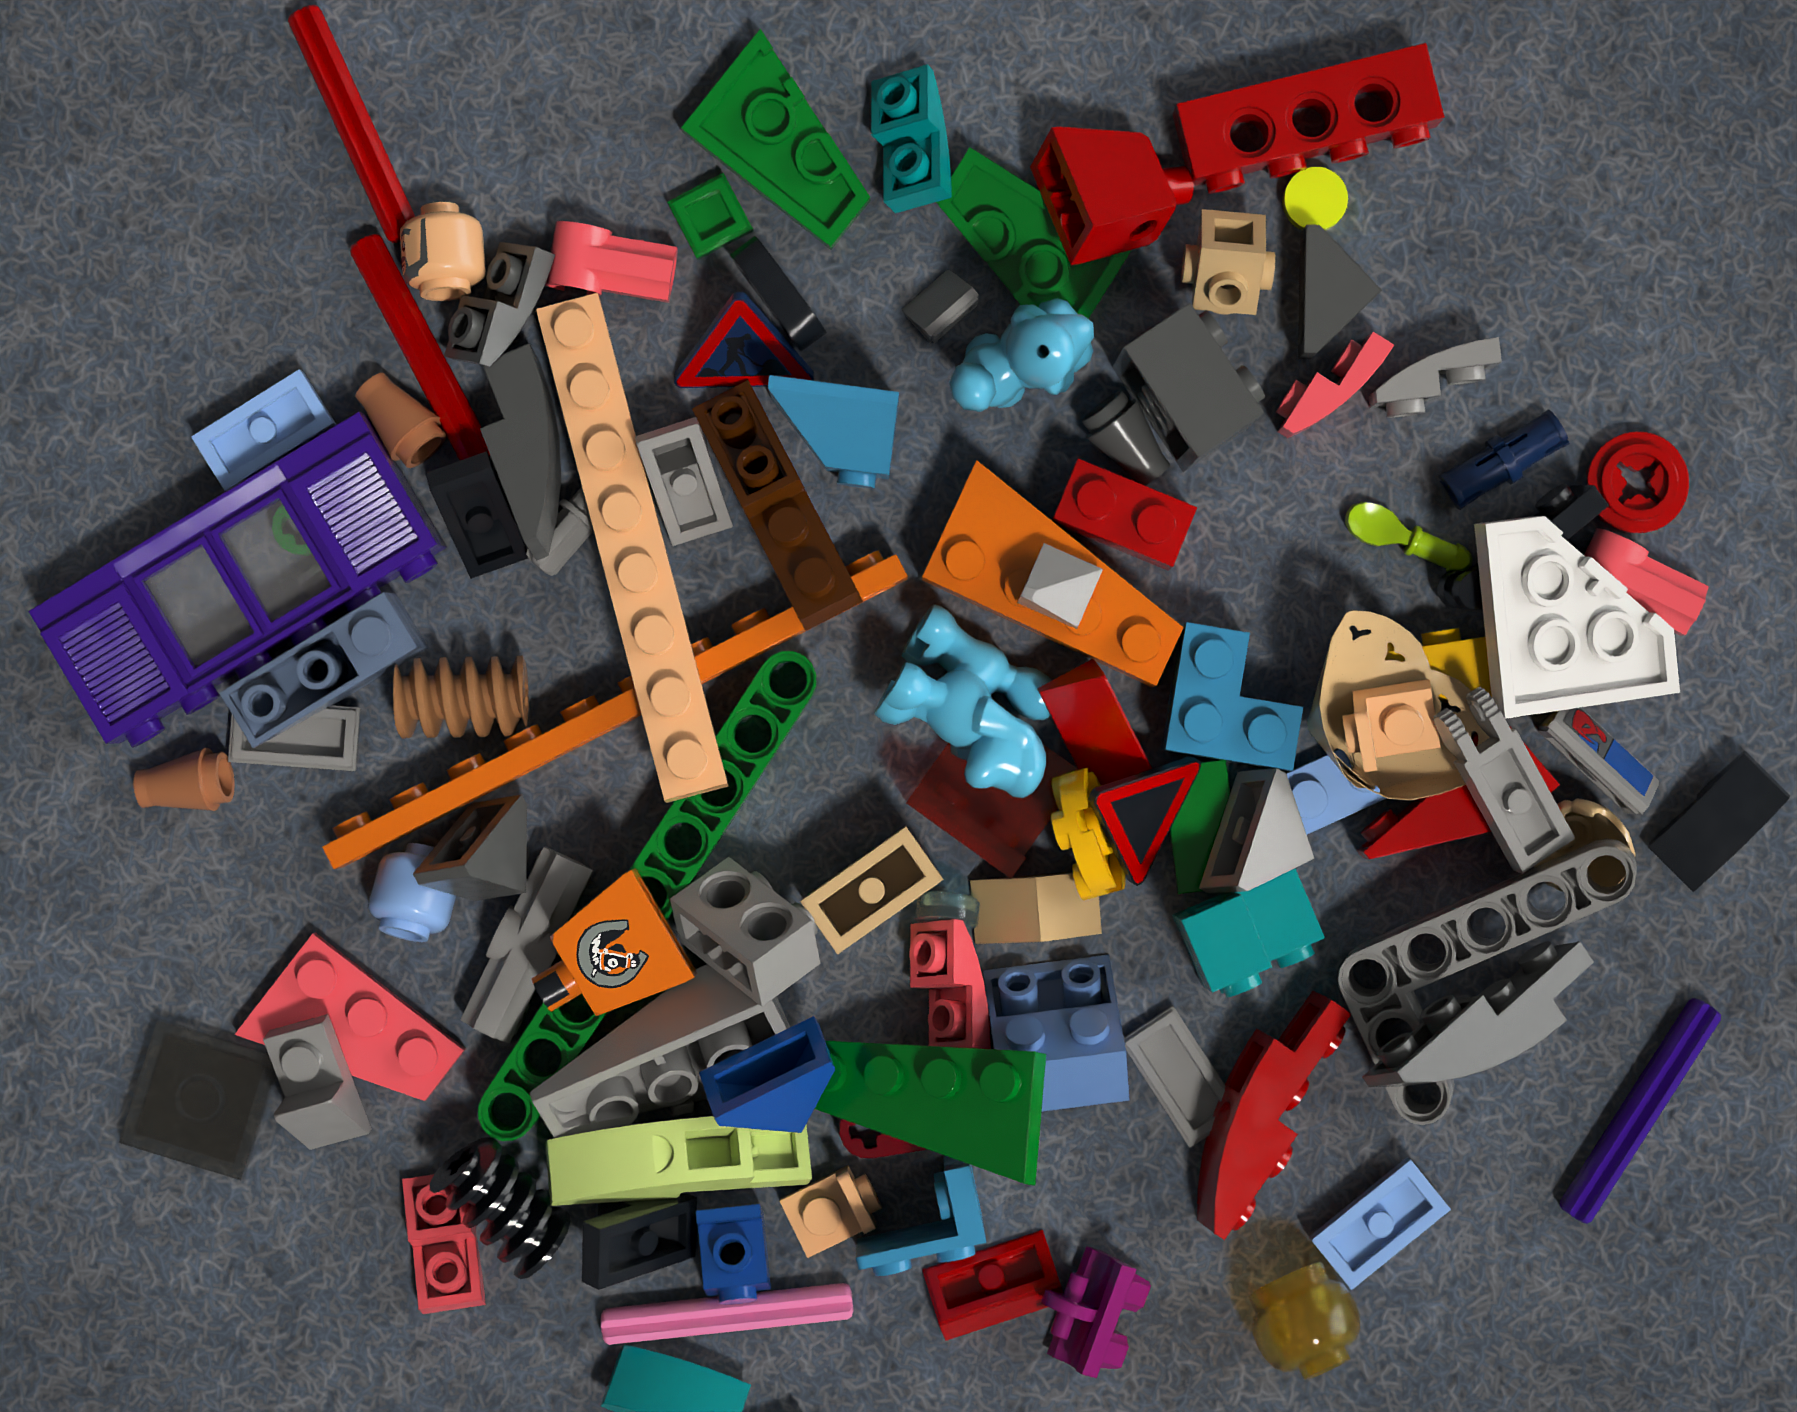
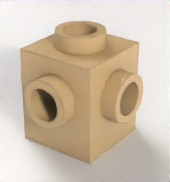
M1202 209L1197 245L1185 244L1182 261L1181 282L1193 284V308L1195 310H1207L1224 315L1233 313L1256 315L1260 290L1272 289L1275 271V252L1266 251V215Z

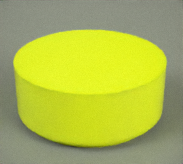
M1309 167L1295 174L1287 184L1282 200L1283 209L1288 220L1298 229L1303 230L1306 225H1320L1326 231L1336 225L1344 215L1348 205V192L1343 180L1335 172L1323 167Z

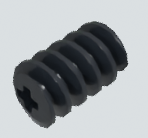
M492 1137L481 1138L460 1149L444 1162L435 1172L430 1182V1191L437 1193L451 1185L453 1190L447 1197L445 1206L449 1210L454 1211L468 1202L471 1206L464 1215L462 1223L466 1227L472 1228L486 1220L488 1223L480 1234L479 1240L488 1246L503 1237L505 1241L497 1252V1258L501 1262L506 1263L521 1255L522 1258L515 1267L514 1275L519 1279L529 1278L551 1259L562 1244L571 1223L570 1215L560 1206L553 1207L550 1205V1194L543 1189L536 1190V1180L527 1172H519V1164L514 1157L509 1154L501 1155V1144Z

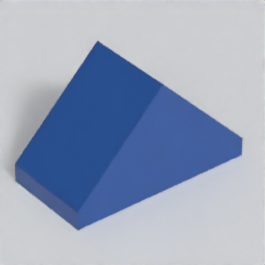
M813 1016L700 1071L699 1074L713 1117L719 1126L802 1133L835 1071V1066L820 1025Z

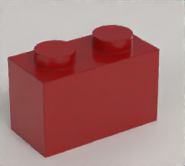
M1078 458L1071 471L1052 521L1060 527L1169 570L1175 564L1197 507Z

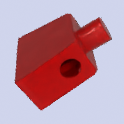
M1051 127L1030 166L1071 265L1082 264L1152 244L1160 236L1174 213L1176 205L1188 204L1192 199L1194 191L1193 178L1189 169L1185 166L1162 168L1149 137L1141 132Z

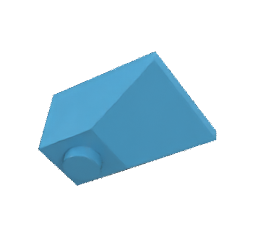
M769 375L768 390L772 401L824 469L830 472H838L837 484L874 489L876 478L889 479L899 408V392Z

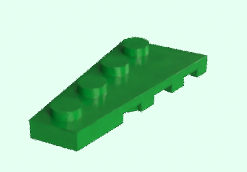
M825 1041L835 1066V1071L815 1107L816 1110L1023 1184L1035 1186L1046 1054L1035 1051Z

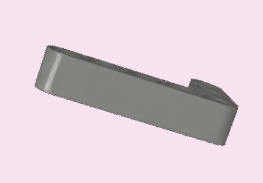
M1606 838L1594 841L1527 870L1523 874H1518L1371 938L1353 948L1340 967L1338 982L1342 995L1374 1064L1376 1065L1380 1061L1377 1053L1387 1043L1381 1036L1380 1023L1389 1018H1400L1406 1021L1413 1031L1423 1023L1420 1017L1423 1010L1414 990L1600 911L1626 898L1635 886L1637 873L1635 856L1629 847L1613 839ZM1604 855L1614 856L1624 865L1626 876L1616 886L1604 887L1598 885L1589 876L1588 866L1594 859ZM1540 882H1552L1562 889L1566 902L1556 912H1541L1534 908L1530 902L1528 893L1531 887ZM1480 908H1492L1504 918L1506 928L1498 937L1483 938L1477 935L1471 928L1470 915ZM1425 933L1435 935L1445 945V958L1438 963H1423L1412 952V939L1417 935ZM1364 959L1375 960L1380 963L1386 971V984L1376 989L1361 986L1354 978V964ZM1453 1079L1436 1082L1441 1091V1098L1427 1105L1414 1101L1408 1094L1406 1086L1386 1087V1090L1395 1109L1402 1118L1410 1123L1426 1125L1434 1123L1444 1116L1449 1108L1455 1084Z

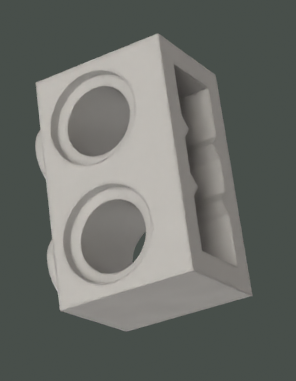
M727 857L670 898L680 943L761 1007L821 964L815 938L818 928L809 911L797 902L790 904L773 890L763 875L757 871L748 872L730 857Z

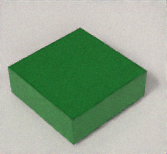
M724 173L667 202L697 260L754 231Z

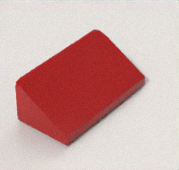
M1094 658L1037 688L1078 770L1088 768V773L1094 772L1100 784L1105 785L1152 769L1107 677Z
M1043 1230L976 1251L975 1255L965 1259L943 1262L922 1269L945 1341L1047 1308V1306L1041 1303L1045 1289L1063 1293Z

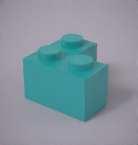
M1296 868L1249 891L1222 893L1172 915L1202 986L1212 993L1220 990V993H1225L1226 998L1241 994L1262 984L1259 973L1272 968L1270 961L1276 959L1279 968H1284L1313 956L1315 952L1311 944L1325 938Z

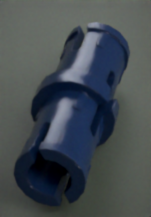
M1548 409L1515 432L1513 431L1503 438L1496 435L1485 442V449L1438 476L1455 507L1461 510L1479 496L1507 481L1511 485L1523 478L1522 471L1560 448L1569 445L1570 443L1567 440L1569 438L1558 418Z

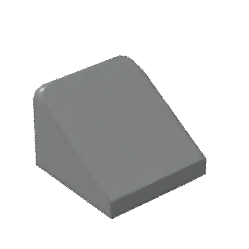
M946 270L902 310L929 343L932 341L936 343L977 307L979 294L955 273Z

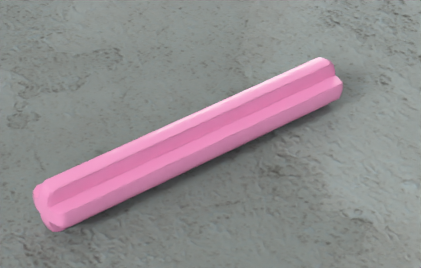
M846 1283L757 1292V1301L744 1304L722 1305L719 1304V1298L716 1296L606 1308L601 1313V1333L604 1343L612 1345L847 1320L853 1314V1300L850 1286Z

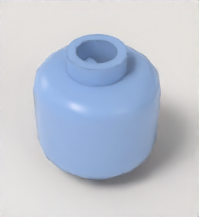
M408 843L405 852L390 853L381 859L368 903L370 913L380 921L378 927L380 931L404 940L427 942L430 934L442 932L448 926L456 895L418 885L413 876V873L434 847L418 843Z

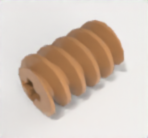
M523 655L516 656L510 674H504L498 656L490 657L485 674H478L472 656H465L459 675H453L446 657L439 658L434 675H427L421 657L414 658L408 676H402L396 664L393 677V708L398 734L402 739L411 738L419 720L426 737L435 738L438 736L445 720L450 734L453 737H462L468 721L471 719L476 734L479 737H486L489 735L496 718L503 735L513 736L520 718L523 719L525 727L528 724V674Z

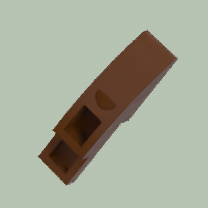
M749 380L692 408L805 631L862 603L863 600Z

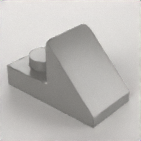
M696 417L635 436L640 456L672 546L733 527L704 434Z
M326 1014L269 1030L263 1041L285 1096L273 1114L276 1122L310 1150L369 1134L372 1128L329 1015Z

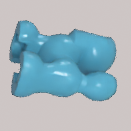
M1059 298L1042 302L1039 307L1035 305H1020L1014 311L1011 323L1002 334L1001 339L997 335L985 333L975 336L968 344L963 362L956 366L949 380L952 398L964 410L981 412L989 406L998 408L1012 407L1022 399L1025 388L1044 389L1051 395L1066 392L1074 381V372L1079 371L1091 360L1093 354L1091 341L1094 338L1093 322L1084 315L1077 314L1067 301Z
M933 604L920 620L902 652V657L907 662L903 664L896 681L891 680L885 689L874 714L883 722L893 725L909 721L913 717L921 719L928 723L940 738L950 743L951 754L967 761L964 776L966 783L971 787H995L1006 791L1012 797L1024 798L1035 791L1043 778L1046 768V752L1041 739L1033 727L1006 711L992 700L991 695L993 692L1003 693L1014 710L1023 717L1032 720H1045L1050 716V713L1037 688L1050 682L1051 679L1037 669L1010 665L1003 651L992 644L974 639L957 624L955 618L948 610ZM939 663L946 669L947 674L935 680L927 676L916 665L928 666Z

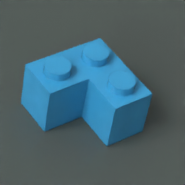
M1189 622L1182 624L1181 626L1184 628L1178 640L1161 750L1293 771L1303 707L1240 696L1250 633Z

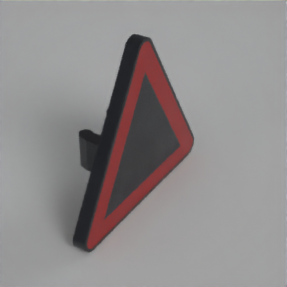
M1192 756L1095 787L1089 794L1088 800L1127 880L1136 886L1141 885L1145 881L1201 769V762Z

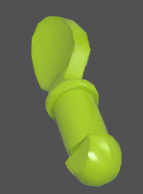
M1360 502L1353 504L1346 512L1345 524L1349 532L1362 543L1376 547L1401 544L1405 546L1403 551L1405 555L1410 556L1413 554L1446 568V572L1455 570L1467 571L1472 566L1473 559L1466 547L1459 543L1456 545L1426 533L1418 525L1414 526L1410 531L1398 520L1392 511L1379 504Z

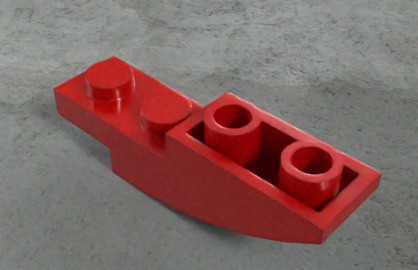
M1315 991L1311 992L1278 1040L1256 1028L1238 1057L1225 1083L1226 1087L1221 1102L1218 1100L1213 1114L1215 1119L1212 1130L1206 1138L1201 1160L1197 1197V1221L1224 1241L1231 1230L1236 1231L1240 1229L1251 1217L1256 1206V1199L1254 1197L1267 1178L1277 1176L1290 1160L1293 1151L1291 1144L1298 1134L1278 1119L1285 1110L1290 1111L1300 1103L1308 1090L1309 1080L1307 1078L1321 1058L1325 1059L1335 1052L1345 1036L1346 1028L1344 1024L1351 1016V1013L1333 1000Z

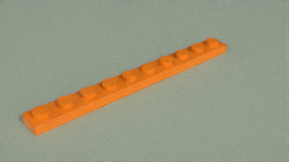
M877 550L846 566L863 602L908 580V576L897 554L884 560L880 551ZM791 607L771 618L765 608L756 611L731 625L736 636L714 647L709 637L691 644L701 683L704 684L806 632L794 608ZM632 676L617 683L622 694L599 705L595 695L561 711L560 713L565 723L542 734L538 724L504 740L503 742L508 750L507 753L485 763L481 753L447 769L446 771L451 779L450 782L430 792L423 782L389 799L394 808L393 811L373 821L366 811L335 826L332 829L337 839L322 846L333 869L343 868L641 716Z

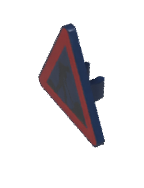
M736 292L732 294L675 372L674 383L679 388L735 387L749 380L752 387H768L769 375L814 381V371L749 296L743 292Z

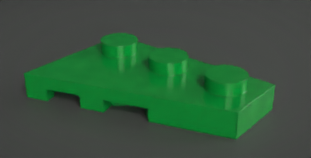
M759 29L684 123L681 130L711 156L832 250L871 201L870 196L830 134L826 132L809 106L794 79L789 75L777 57L772 45L762 30Z
M969 147L951 176L952 198L936 202L981 258L1005 284L1020 305H1035L1039 307L1042 302L1059 298L1067 301L1077 314H1082L1089 319L1132 251L1129 250L1082 264L1071 265L1040 190Z

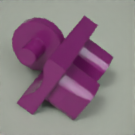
M1086 1246L1077 1273L1071 1272L1064 1293L1045 1289L1041 1303L1057 1311L1050 1329L1053 1338L1047 1354L1069 1364L1080 1374L1097 1378L1100 1368H1121L1129 1345L1127 1336L1115 1330L1122 1309L1137 1312L1144 1307L1151 1288L1150 1282L1135 1273L1136 1268L1100 1249Z

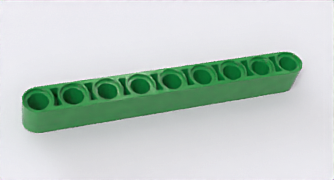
M781 651L770 656L762 665L716 736L724 770L732 774L737 783V792L734 799L724 806H716L709 803L702 793L674 801L630 868V870L636 868L641 878L653 877L664 885L667 891V899L661 912L667 921L673 913L670 898L694 881L813 698L817 688V673L813 664L804 655L794 651ZM785 662L799 664L804 668L807 675V684L804 691L792 699L779 697L771 686L773 670ZM751 715L763 717L769 722L772 729V738L769 745L764 750L756 753L744 750L736 739V730L739 723ZM678 823L693 825L699 830L702 837L700 851L691 859L675 857L668 848V833ZM543 1002L481 1098L478 1106V1120L482 1129L490 1137L500 1141H514L523 1137L537 1123L541 1116L532 1102L530 1092L581 1055L608 1012L598 1016L593 1014L587 1019H577L566 1012L564 1005L551 1012ZM548 1039L559 1047L561 1063L557 1070L541 1072L531 1065L528 1050L534 1040ZM512 1093L523 1100L526 1106V1117L522 1124L508 1126L497 1119L494 1113V1102L498 1095Z

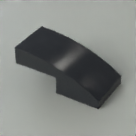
M1744 750L1697 794L1696 800L1649 842L1648 848L1694 892L1732 858L1789 800L1790 795Z

